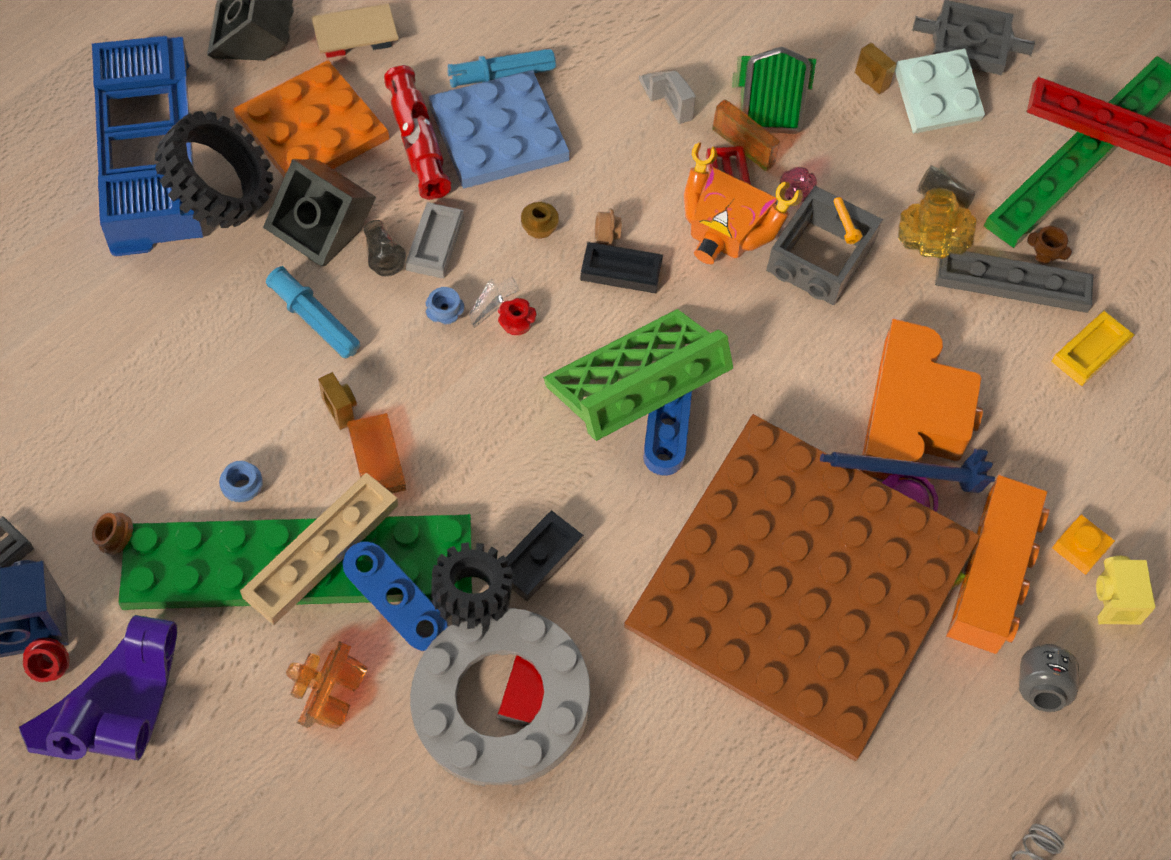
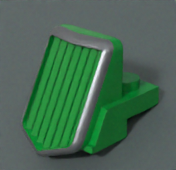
M784 47L774 48L754 56H739L737 58V72L733 73L732 88H741L740 129L744 132L799 133L803 127L807 91L812 90L816 59L806 58Z

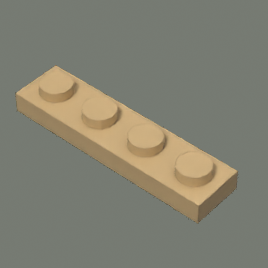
M365 473L240 591L242 598L270 623L275 625L344 558L351 546L361 542L398 506L397 497L368 473Z

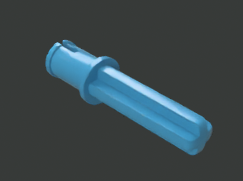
M552 49L489 59L479 56L477 61L448 64L447 70L448 76H452V79H449L450 85L454 88L461 85L486 82L533 70L534 73L551 71L556 68V58Z
M284 266L275 268L266 278L267 286L272 288L287 303L286 307L289 312L297 313L342 358L346 359L357 353L361 346L360 341L313 296V290L310 287H303Z

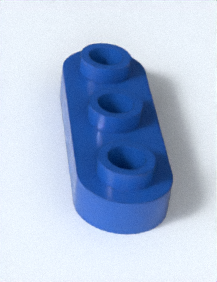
M692 391L648 414L643 460L646 467L657 475H672L683 466L686 454ZM670 419L674 424H664L661 420ZM666 454L670 459L664 461L660 460L657 456Z
M359 542L348 549L343 559V569L348 579L413 648L426 651L432 641L448 627L447 620L440 616V610H435L433 602L379 545L372 542ZM368 555L373 560V567L369 572L364 573L358 569L357 561L361 556ZM394 587L401 589L404 595L402 602L398 605L391 604L387 599L388 591ZM422 620H428L434 626V632L429 637H422L417 632V625Z

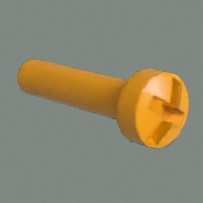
M842 197L835 198L833 202L846 231L844 236L846 243L854 244L859 242L863 237L861 231L855 229Z

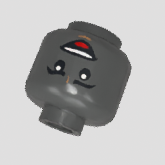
M1045 644L1028 650L1022 656L1019 691L1022 698L1034 708L1044 712H1056L1070 705L1077 698L1079 664L1076 657L1068 650L1057 645Z

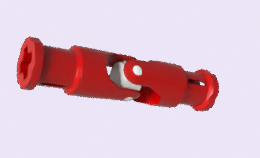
M407 65L394 66L384 74V83L392 94L390 103L400 128L401 138L412 172L418 176L420 197L426 200L442 198L450 192L451 181L442 169L444 160L433 126L430 123V117L422 93L415 86L414 69Z

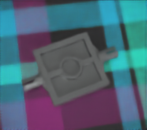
M944 0L937 20L916 16L912 31L933 35V54L966 49L971 69L1002 75L1010 51L1031 56L1035 41L1014 37L1012 29L1014 14Z

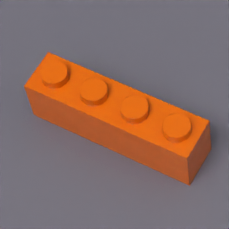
M1001 475L997 476L987 494L976 532L980 537L968 559L964 573L965 578L961 583L947 631V637L994 654L998 653L1005 641L1013 642L1020 624V618L1014 616L1017 604L1022 605L1024 603L1030 586V581L1024 579L1027 567L1032 569L1040 549V545L1034 543L1036 532L1042 533L1050 510L1043 507L1048 491Z

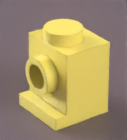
M1113 556L1105 559V570L1098 576L1096 582L1097 597L1104 604L1103 610L1097 616L1098 624L1141 625L1155 609L1147 561L1130 560L1127 556Z

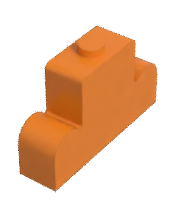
M892 319L884 341L862 455L919 462L923 453L958 461L962 458L972 438L973 431H978L983 414V408L977 407L981 376L976 372L936 363L943 348V341L934 329ZM859 470L870 477L883 480L893 475L891 473Z

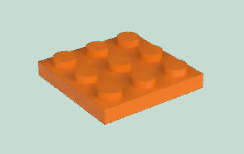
M329 60L233 108L236 119L248 134L250 133L255 138L254 141L258 146L262 147L265 155L283 177H285L292 159H318L330 168L335 169L389 140L388 129Z

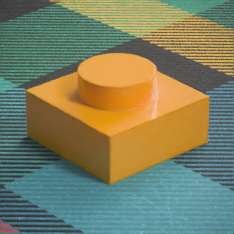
M1081 514L1056 541L1052 549L1086 575L1109 550L1115 540Z

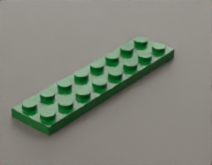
M471 514L387 516L361 542H372L379 545L420 590L433 601V598H431L433 566L437 565V558L441 554L447 557V549L452 546L460 552L461 543L469 542V548L472 550ZM317 518L133 523L131 538L123 549L118 604L122 610L251 606L242 598L240 591ZM368 555L361 556L357 561L358 569L364 573L369 572L373 567L372 558ZM342 559L296 605L371 602L348 579L343 569ZM472 577L458 580L455 583V587L462 592L472 594ZM397 587L391 588L387 593L389 602H402L404 598L402 590Z

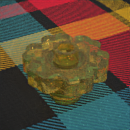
M936 188L929 190L920 204H912L908 209L901 212L898 239L903 242V246L906 249H918L919 254L924 257L945 258L949 255V252L963 254L974 245L977 220L971 215L970 210L959 208L956 195L952 191Z

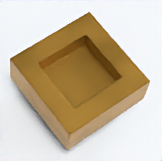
M870 42L861 48L855 74L863 83L869 85L880 95L890 88L897 63Z
M333 372L318 378L322 400L338 428L342 430L355 424L352 407L357 406V402L347 383L340 385Z

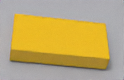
M1103 311L1058 351L1051 362L1079 385L1083 386L1131 342L1134 334L1106 311Z

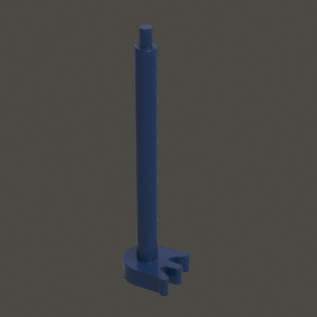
M974 449L961 468L841 452H832V454L822 453L820 456L821 462L830 463L834 467L959 482L964 492L980 493L991 482L995 481V476L987 475L993 463L985 461L988 451L983 449Z

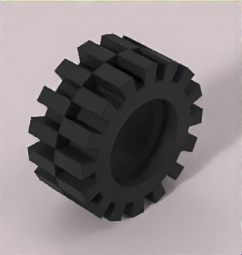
M469 542L461 543L460 552L452 546L447 549V557L441 554L437 558V565H434L432 570L431 598H433L435 610L440 609V616L444 620L452 615V625L459 627L461 621L465 620L467 621V629H475V621L480 620L482 627L490 625L491 616L495 621H498L502 617V610L507 611L511 599L513 572L511 566L507 567L508 560L504 555L497 559V549L491 547L488 553H486L482 543L476 544V550H470ZM475 577L487 582L489 587L483 592L470 594L457 589L455 583L462 578Z

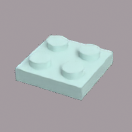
M966 49L897 62L895 74L913 134L977 122L985 116Z

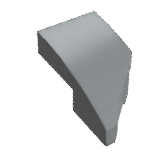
M677 71L654 72L639 76V81L651 102L665 98L679 124L692 120L696 96Z

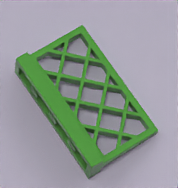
M676 309L543 378L546 387L585 422L588 434L595 441H598L734 368L728 336L719 329L712 333L708 332L679 309ZM676 325L682 328L681 332H664ZM659 344H676L674 349H657ZM637 345H648L647 349H631ZM642 361L641 366H624L625 362ZM604 362H615L613 367H596ZM570 379H580L579 384H563ZM591 379H608L606 384H589Z

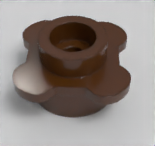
M1046 226L1039 233H1030L1027 238V243L1033 246L1036 252V260L1041 264H1049L1050 261L1055 259L1067 260L1072 254L1071 248L1067 246L1069 241L1067 234L1058 227Z

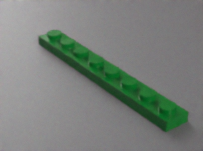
M1156 56L1108 103L1149 117L1171 95V64ZM1076 132L987 217L984 227L1012 248H1015L1117 146Z

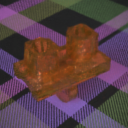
M339 641L335 649L329 651L320 672L316 669L321 658L313 653L308 654L304 664L294 662L289 664L286 675L295 682L290 695L297 699H303L307 688L312 689L296 722L297 724L308 729L314 723L336 730L342 726L350 709V704L330 695L333 686L336 683L354 692L358 689L368 669L360 661L348 655L351 646Z

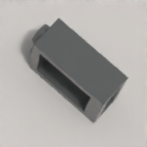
M814 186L771 248L766 271L774 274L776 278L783 282H789L807 291L816 299L835 305L876 242L883 219L843 200L855 229H859L863 237L859 242L853 244L857 247L838 276H835L790 253L810 223L845 240L846 231L833 202L838 197Z

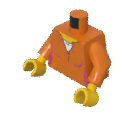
M701 142L695 144L692 149V158L696 165L690 169L684 191L685 218L691 223V236L700 241L694 251L695 257L705 264L712 265L720 252L733 258H739L745 251H753L772 242L789 216L787 211L789 206H796L802 201V191L798 189L794 197L787 201L785 199V191L790 186L789 182L781 183L777 187L776 197L714 167L708 172L706 171L707 165L713 163L717 157L716 148L712 146L710 157L703 161L698 155Z

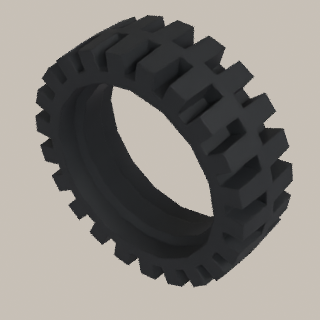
M197 111L193 115L189 113L180 119L159 142L158 150L155 153V160L159 163L155 167L157 174L164 175L160 183L163 188L171 187L172 191L168 196L173 202L178 199L183 202L179 207L183 212L194 211L193 219L201 222L206 218L207 225L216 227L218 224H220L221 228H229L232 225L233 227L239 226L252 217L270 198L269 195L273 190V185L270 183L274 180L273 173L267 171L271 167L268 159H261V156L265 153L260 145L256 147L252 145L255 138L250 133L244 136L241 133L243 130L241 125L236 123L231 127L230 118L222 115L217 119V115L214 112H208L204 115L203 111ZM195 142L206 145L221 154L232 165L241 181L243 196L235 198L223 195L208 186L193 168L188 158L186 143Z

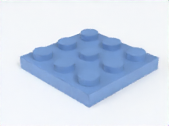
M533 70L429 96L430 109L463 189L569 161L570 151Z

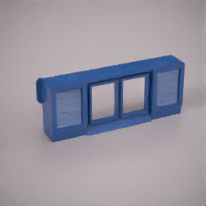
M167 36L92 43L99 217L110 253L113 256L142 254L150 252L153 249V243L203 238L201 222L193 219L194 211L183 212L179 208L183 202L180 199L173 202L168 196L172 191L171 187L163 188L160 180L164 175L157 174L155 167L157 164L113 169L112 141L166 135L180 119L190 113L186 72L190 63L183 37L168 38ZM168 93L170 120L111 127L110 99ZM192 142L186 143L187 153L194 168Z

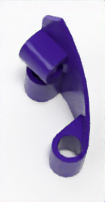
M139 615L132 616L124 638L89 677L61 701L19 726V732L27 751L72 760L83 758L87 752L139 761L144 755L153 733L165 695L176 646L177 623Z

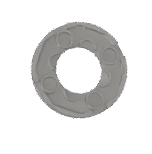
M508 608L507 611L502 610V617L498 621H495L491 616L489 626L482 627L480 620L475 621V629H467V621L462 620L459 627L450 625L432 641L421 657L414 673L410 694L412 719L416 732L428 753L443 769L453 776L479 786L521 785L553 770L565 760L579 742L590 714V679L578 647L563 629L537 613ZM495 654L518 655L533 664L541 675L544 687L541 709L531 724L516 734L502 737L479 734L467 726L459 714L457 692L460 680L470 666L484 657Z

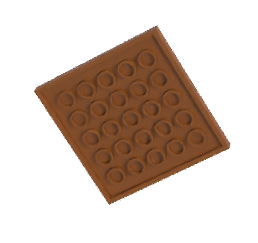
M752 414L624 622V628L856 762L980 535L857 469L834 467L830 463L821 462V454L827 453Z

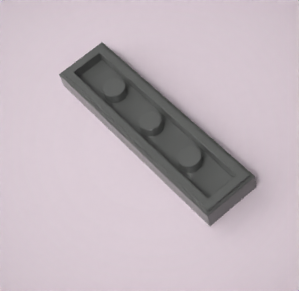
M941 247L937 260L935 285L1088 313L1092 307L1094 274Z

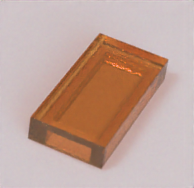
M724 99L716 105L712 130L732 146H744L745 156L765 172L771 169L776 162L780 141L728 100Z
M384 413L348 421V431L360 478L365 473H368L391 493L405 491L406 483L388 414Z

